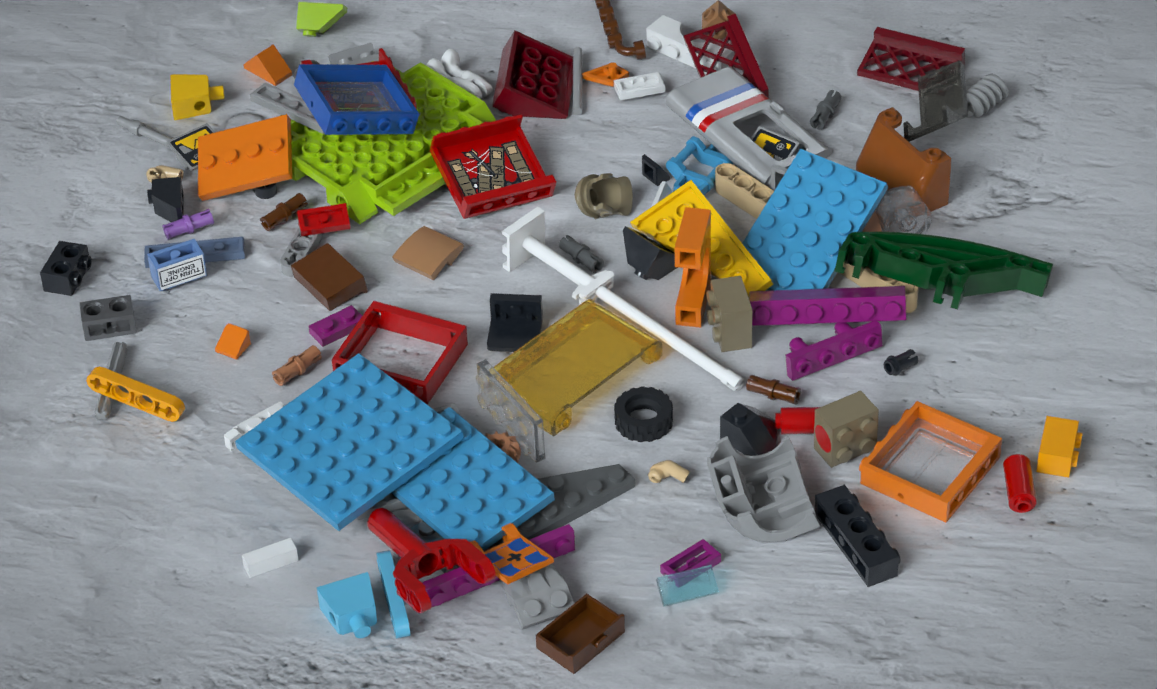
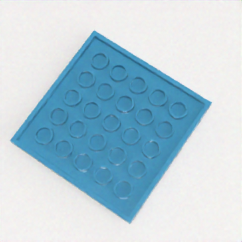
M358 353L237 439L235 443L238 450L335 529L340 531L463 440L464 437L463 432Z

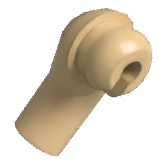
M164 165L149 168L146 172L147 179L151 183L152 179L181 177L182 180L184 175L182 169Z
M665 460L654 464L650 468L648 478L653 483H659L661 479L672 476L684 483L690 471L672 460Z

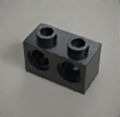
M65 241L58 242L40 272L44 292L68 296L73 295L76 288L81 285L84 274L91 268L92 258L89 256L87 245Z

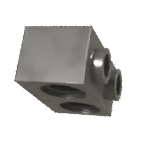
M131 295L80 302L85 341L136 334Z

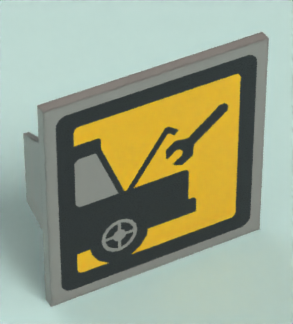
M206 123L167 141L166 144L174 151L179 163L186 170L189 168L193 171L198 169V137L215 133V131Z
M761 126L757 128L751 137L753 142L777 161L793 156L800 145V142Z

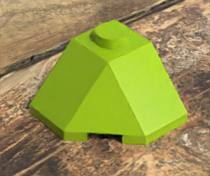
M298 2L296 29L303 32V36L316 37V33H325L347 13L348 8L343 4Z

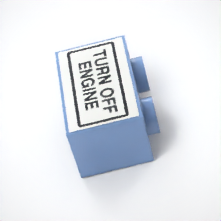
M195 239L147 254L151 277L159 291L207 276L204 254Z

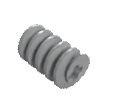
M993 73L988 74L957 97V107L963 116L979 118L1008 96V88L999 76Z

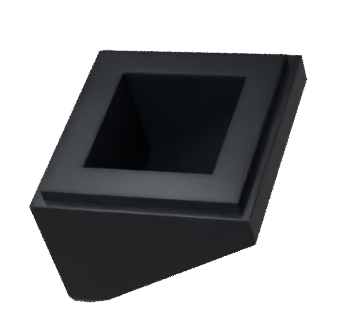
M642 155L643 176L656 186H659L662 181L667 182L670 180V176L661 166L647 155Z

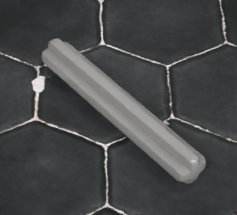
M115 342L113 344L107 369L119 374L122 373L128 351L125 342ZM99 394L94 411L96 419L107 420L109 418L114 399Z

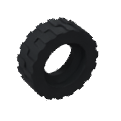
M641 386L624 391L621 396H618L614 404L616 429L623 437H627L631 441L652 442L653 440L661 439L662 436L669 433V429L673 426L672 400L662 390L654 389V387ZM649 409L655 411L657 416L651 419L640 420L631 417L630 414L635 410Z

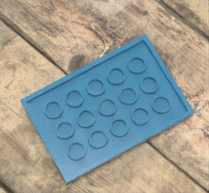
M800 149L742 242L773 282V285L766 291L828 289L837 274L835 266L840 247L850 233L863 231L888 189L887 183Z
M448 407L439 414L463 432L464 439L391 493L444 539H467L469 542L475 540L482 550L485 551L506 535L501 529L502 526L512 523L517 528L555 500L554 493L453 409Z

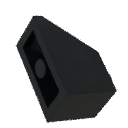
M181 177L152 179V189L147 190L148 203L153 204L155 214L169 222L182 219L184 215V192Z

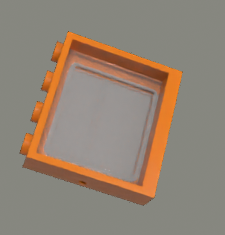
M916 401L910 409L904 411L900 421L890 427L887 436L882 441L879 440L876 443L873 452L868 457L865 456L859 466V471L861 472L860 484L946 523L999 460L1002 438Z

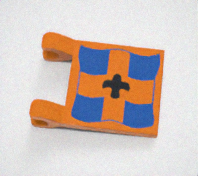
M512 523L501 527L506 533L502 537L504 543L485 552L475 540L470 541L490 559L494 566L496 577L507 585L554 563L552 556L522 536Z

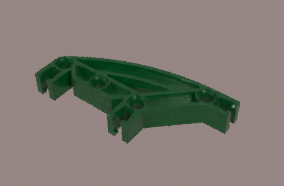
M852 232L846 237L839 249L835 272L843 274L846 270L844 265L850 264L854 266L852 277L859 279L865 267L868 266L875 274L927 290L936 288L933 302L942 304L944 301L942 295L947 294L953 297L950 308L958 310L963 298L967 296L1017 289L1043 297L1045 288H1047L1053 264L1005 249L948 237L903 232Z

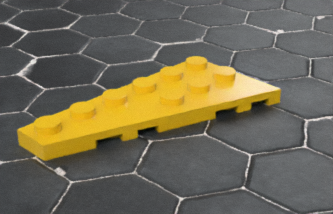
M692 180L630 222L633 228L675 252V244L685 207L711 210V275L718 279L741 276L748 297L750 291H765L773 285L769 276Z

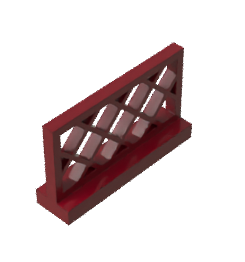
M736 13L727 16V21L683 35L700 78L705 76L704 72L707 73L706 75L716 72L714 68L719 61L729 65V67L742 70V76L769 98L768 86ZM725 30L727 36L723 42L713 38L714 34ZM700 38L706 42L702 49L693 46L691 41ZM710 43L721 46L717 55L706 51ZM725 48L735 52L732 60L721 57ZM703 56L714 59L710 68L700 64Z
M877 27L874 31V39L857 70V76L946 98L959 70L962 71L965 66V48ZM875 50H880L887 53L877 56L875 54ZM900 55L908 57V59L898 61L896 56ZM891 58L894 63L884 67L881 61ZM924 61L931 64L921 67L918 62ZM875 63L879 67V69L873 71L866 69L867 66ZM914 64L916 69L905 72L903 69L904 66ZM944 66L952 68V70L943 73L940 67ZM898 69L901 74L891 76L887 72ZM935 69L938 75L928 78L925 72ZM919 74L923 79L918 82L910 80L911 77ZM942 80L945 85L942 89L934 87L932 83Z

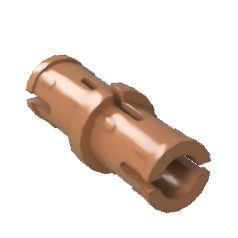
M312 345L301 354L290 357L285 365L272 372L274 381L282 386L293 377L304 374L309 366L322 359L320 350Z

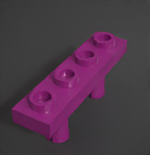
M874 320L852 328L847 322L836 323L834 327L836 330L835 336L811 345H807L800 337L792 339L789 344L791 352L785 354L787 376L794 381L882 347L881 324Z

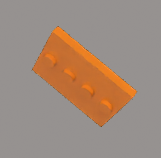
M287 114L198 137V196L202 201L292 179L291 119Z

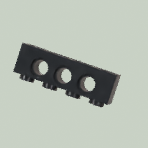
M845 484L815 495L817 518L867 587L898 576V564L901 561L898 551L890 546L884 532L881 529L878 530L873 523L870 513L863 510L857 496L854 493L851 494Z

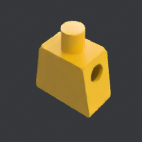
M170 75L171 104L174 120L209 114L211 112V101L225 99L223 85L210 87L207 75Z

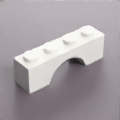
M662 15L646 28L648 48L696 68L682 35L681 22ZM691 41L693 46L702 49V47L705 44V42L700 43ZM710 43L706 51L717 55L721 46ZM725 48L721 57L732 60L735 52ZM703 56L700 64L710 68L714 59ZM718 61L714 70L718 71L729 67V65Z

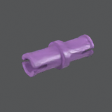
M208 208L191 216H188V214L183 215L182 219L163 224L162 228L167 240L187 232L188 234L194 233L195 229L214 224V219Z

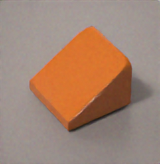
M228 323L215 347V352L237 360L251 344L249 331Z

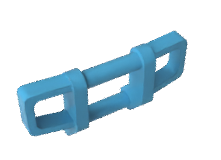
M692 136L686 142V146L675 158L672 157L667 161L666 168L677 180L673 185V192L692 180L701 193L705 195L714 186L716 167L723 163H734L725 155L716 152L718 149L712 144L706 148L699 138ZM693 154L700 163L711 166L714 169L708 176H704L687 170L683 162Z

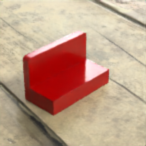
M346 203L297 211L301 237L350 229Z

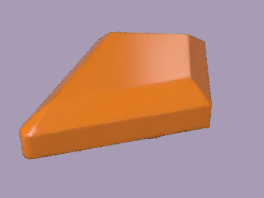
M614 62L582 73V79L614 87V80L629 77V71L619 67Z

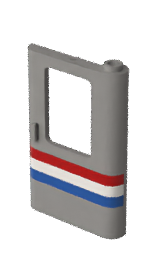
M731 66L676 87L666 98V105L738 168L770 189L771 166L776 164L788 169L797 154L777 161L739 130L735 124L764 113L806 148L805 151L823 158L831 155V150Z

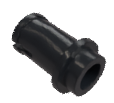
M909 349L897 356H888L883 364L886 373L897 376L902 370L917 365L918 356L910 358L916 352Z

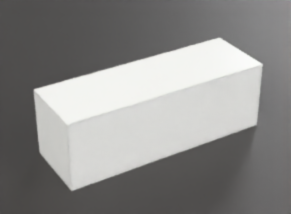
M288 538L242 555V560L249 578L297 562L298 554L292 539Z

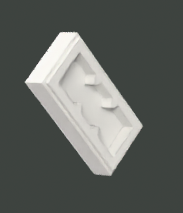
M659 72L614 80V88L619 100L640 98L665 92V84Z

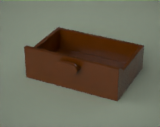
M329 243L291 265L294 278L329 311L361 292H368L364 276Z
M586 593L536 634V648L575 674L625 633L624 614L615 613Z

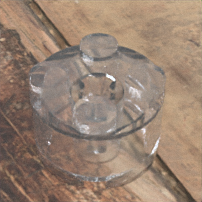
M900 186L886 191L875 209L883 232L921 234L925 229L926 231L929 229L932 221L930 210L918 192L911 186Z

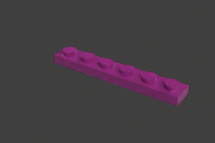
M570 524L529 540L553 558L566 555L575 550V535ZM459 567L422 583L426 586L432 607H435L484 586L491 585L501 579L496 577L485 584H479Z

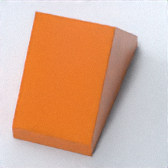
M274 44L243 64L244 69L274 86L292 76V71Z

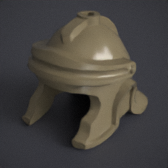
M611 173L600 174V176L591 174L583 177L576 186L574 195L577 206L588 217L596 220L599 218V215L600 218L614 214L628 216L631 212L633 192L631 182L626 176L616 178Z

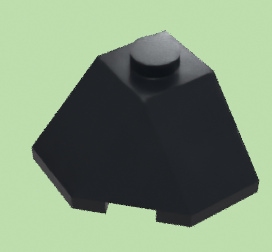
M627 226L624 227L623 236L627 263L636 269L634 273L645 280L649 277L660 280L678 268L675 267V252L647 238L646 235Z
M737 403L720 416V439L728 436L733 447L742 454L749 456L762 455L778 446L775 420L760 410Z

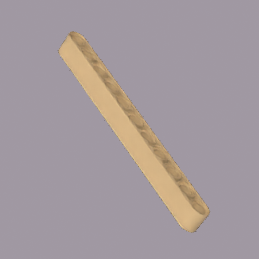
M723 163L715 169L716 192L757 219L774 190L733 164ZM850 264L844 265L846 270L842 275L860 287L905 286L906 313H911L917 309V286L875 274L868 266L865 267L860 278L857 279L852 277L854 266Z

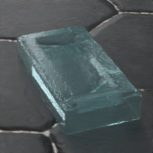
M712 565L656 579L663 607L714 595L719 592Z

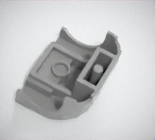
M728 436L715 442L716 448L712 451L711 456L707 457L709 472L718 503L731 526L741 535L760 542H780L820 527L800 470L801 466L795 448L789 436L783 438L781 443L772 451L756 456L743 455L738 452L731 444Z

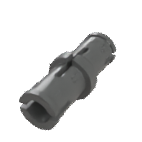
M830 90L825 99L819 102L816 113L810 119V124L813 128H816L818 123H820L817 129H823L827 120L833 117L835 108L842 99L838 91L832 97L834 90Z
M569 235L560 240L559 248L571 255L573 261L577 264L581 263L593 273H597V270L600 271L603 268L604 261L593 254L585 244L581 245Z

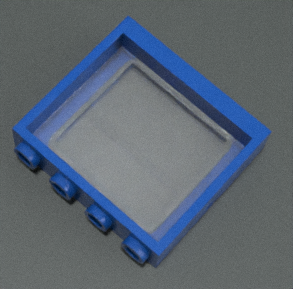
M299 64L294 86L325 135L414 133L419 113L387 65Z

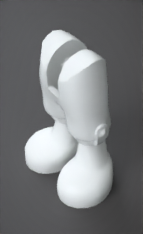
M448 49L443 54L441 61L432 58L426 64L432 70L479 99L485 98L493 92L492 86L482 77L470 70H461L459 68L460 56L454 49Z

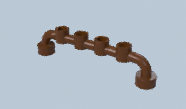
M595 0L600 20L603 22L604 33L607 35L609 49L615 48L623 56H636L637 60L646 58L643 40L633 42L634 47H625L623 45L622 36L619 32L610 0Z

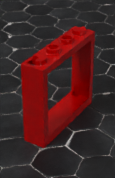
M373 301L333 356L332 367L334 371L358 353L360 354L377 328L446 346L424 381L380 369L428 405L467 347V328L462 324Z

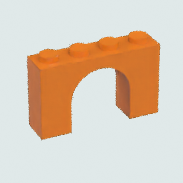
M685 207L675 244V267L683 268L681 286L675 305L676 325L699 328L702 325L707 305V291L711 290V210Z

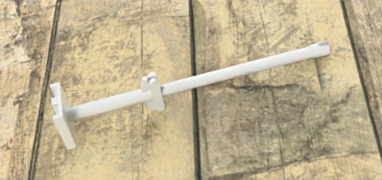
M536 207L502 231V235L507 237V243L502 245V253L507 256V261L503 263V268L508 272H511L532 256H536L578 285L572 293V298L575 300L579 298L580 306H587L597 298H600L721 380V383L733 391L738 392L743 387L744 383L742 381L745 379L732 370L726 369L610 290L614 286V273L612 271L604 270L589 275L546 246L545 211L540 207Z

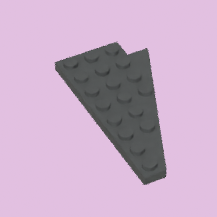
M620 464L538 478L542 484L554 493L555 500L519 525L517 530L522 536L530 540L560 528L634 488L635 478ZM424 521L410 527L426 543L444 539ZM503 538L494 543L485 551L504 543ZM454 565L453 568L450 570L444 567L441 569V571L443 573H447L449 571L459 568V566Z

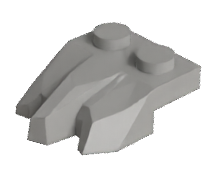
M552 564L508 585L505 582L503 584L510 607H514L522 630L555 619L574 604L564 578Z

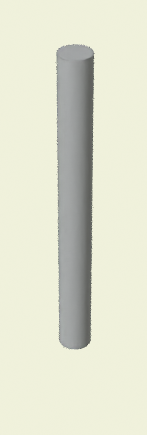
M580 47L573 49V114L575 115L582 114V48Z

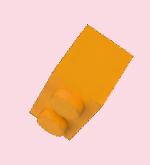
M1046 416L1036 472L1069 478L1071 467H1077L1079 451L1074 450L1075 448L1080 449L1083 433L1078 432L1079 421Z

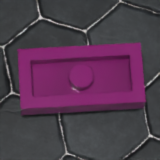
M350 305L309 325V333L324 347L349 335L362 315Z

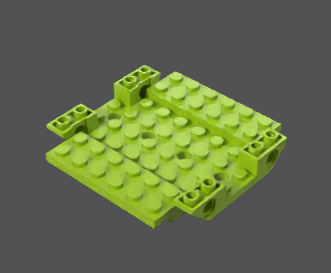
M421 62L404 73L398 70L402 82L407 84L408 92L416 100V110L419 113L414 133L325 135L291 120L292 179L297 181L307 175L326 188L327 203L330 205L346 203L349 218L358 224L363 223L378 213L375 204L395 216L445 184L430 153L433 136L441 132L447 133L459 130L462 127L480 125L487 121H496L486 103Z

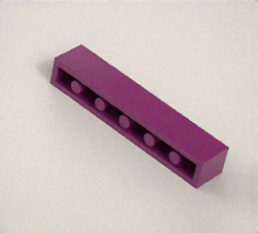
M905 286L750 291L749 295L752 307V326L906 320Z

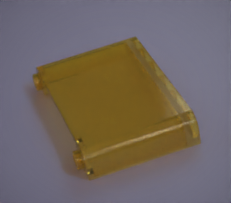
M588 299L495 365L486 377V393L554 437L562 430L567 429L571 424L572 407L640 356L641 360L646 364L658 361L663 352L662 343L596 301Z

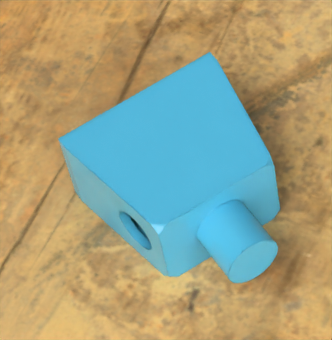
M368 572L317 587L320 610L338 634L344 635L354 632L357 638H365L370 634V626L377 623V615Z

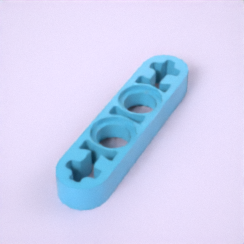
M391 551L377 552L378 569L395 637L397 639L410 636L409 621L404 601L396 592V578L393 576L395 566Z

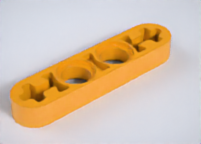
M95 367L86 379L88 386L93 391L167 421H177L185 410V405L180 398L104 367ZM119 386L126 388L129 393L122 391ZM142 395L149 397L153 402L145 400Z

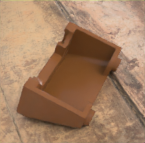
M891 107L882 111L877 116L856 162V171L887 183L888 189L883 199L901 216L915 219L948 205L951 157L938 148H929L922 152L917 150L895 130L902 123V115L895 108Z

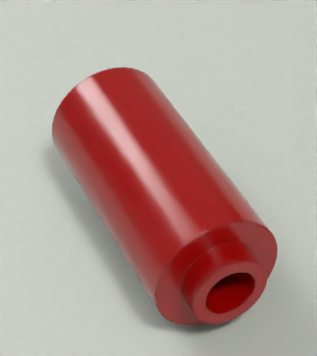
M782 407L780 413H775V428L781 429V434H814L815 409L820 407Z
M1011 455L1003 462L1008 503L1011 510L1025 513L1036 506L1031 462L1025 455Z

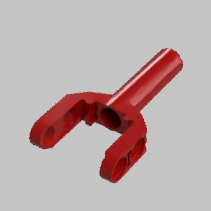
M386 508L376 509L370 514L367 521L369 530L401 558L393 571V576L396 578V592L417 613L421 614L432 608L426 586L419 579L429 576L444 567L450 570L454 565H458L479 584H485L496 578V572L490 559L467 539H443L426 543Z

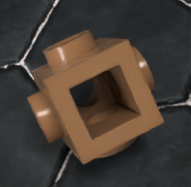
M717 0L702 13V29L727 21V16L735 13L721 1ZM726 31L716 32L713 38L722 40L727 36Z

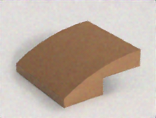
M423 226L415 231L399 247L392 258L396 263L431 280H435L445 264L452 265L464 248V245Z

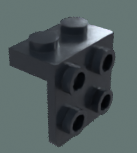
M491 293V321L487 349L499 352H537L543 323L542 295Z

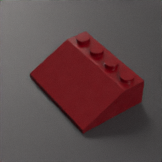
M514 30L502 50L492 107L512 116L522 114L523 117L566 119L568 117L573 86V56Z

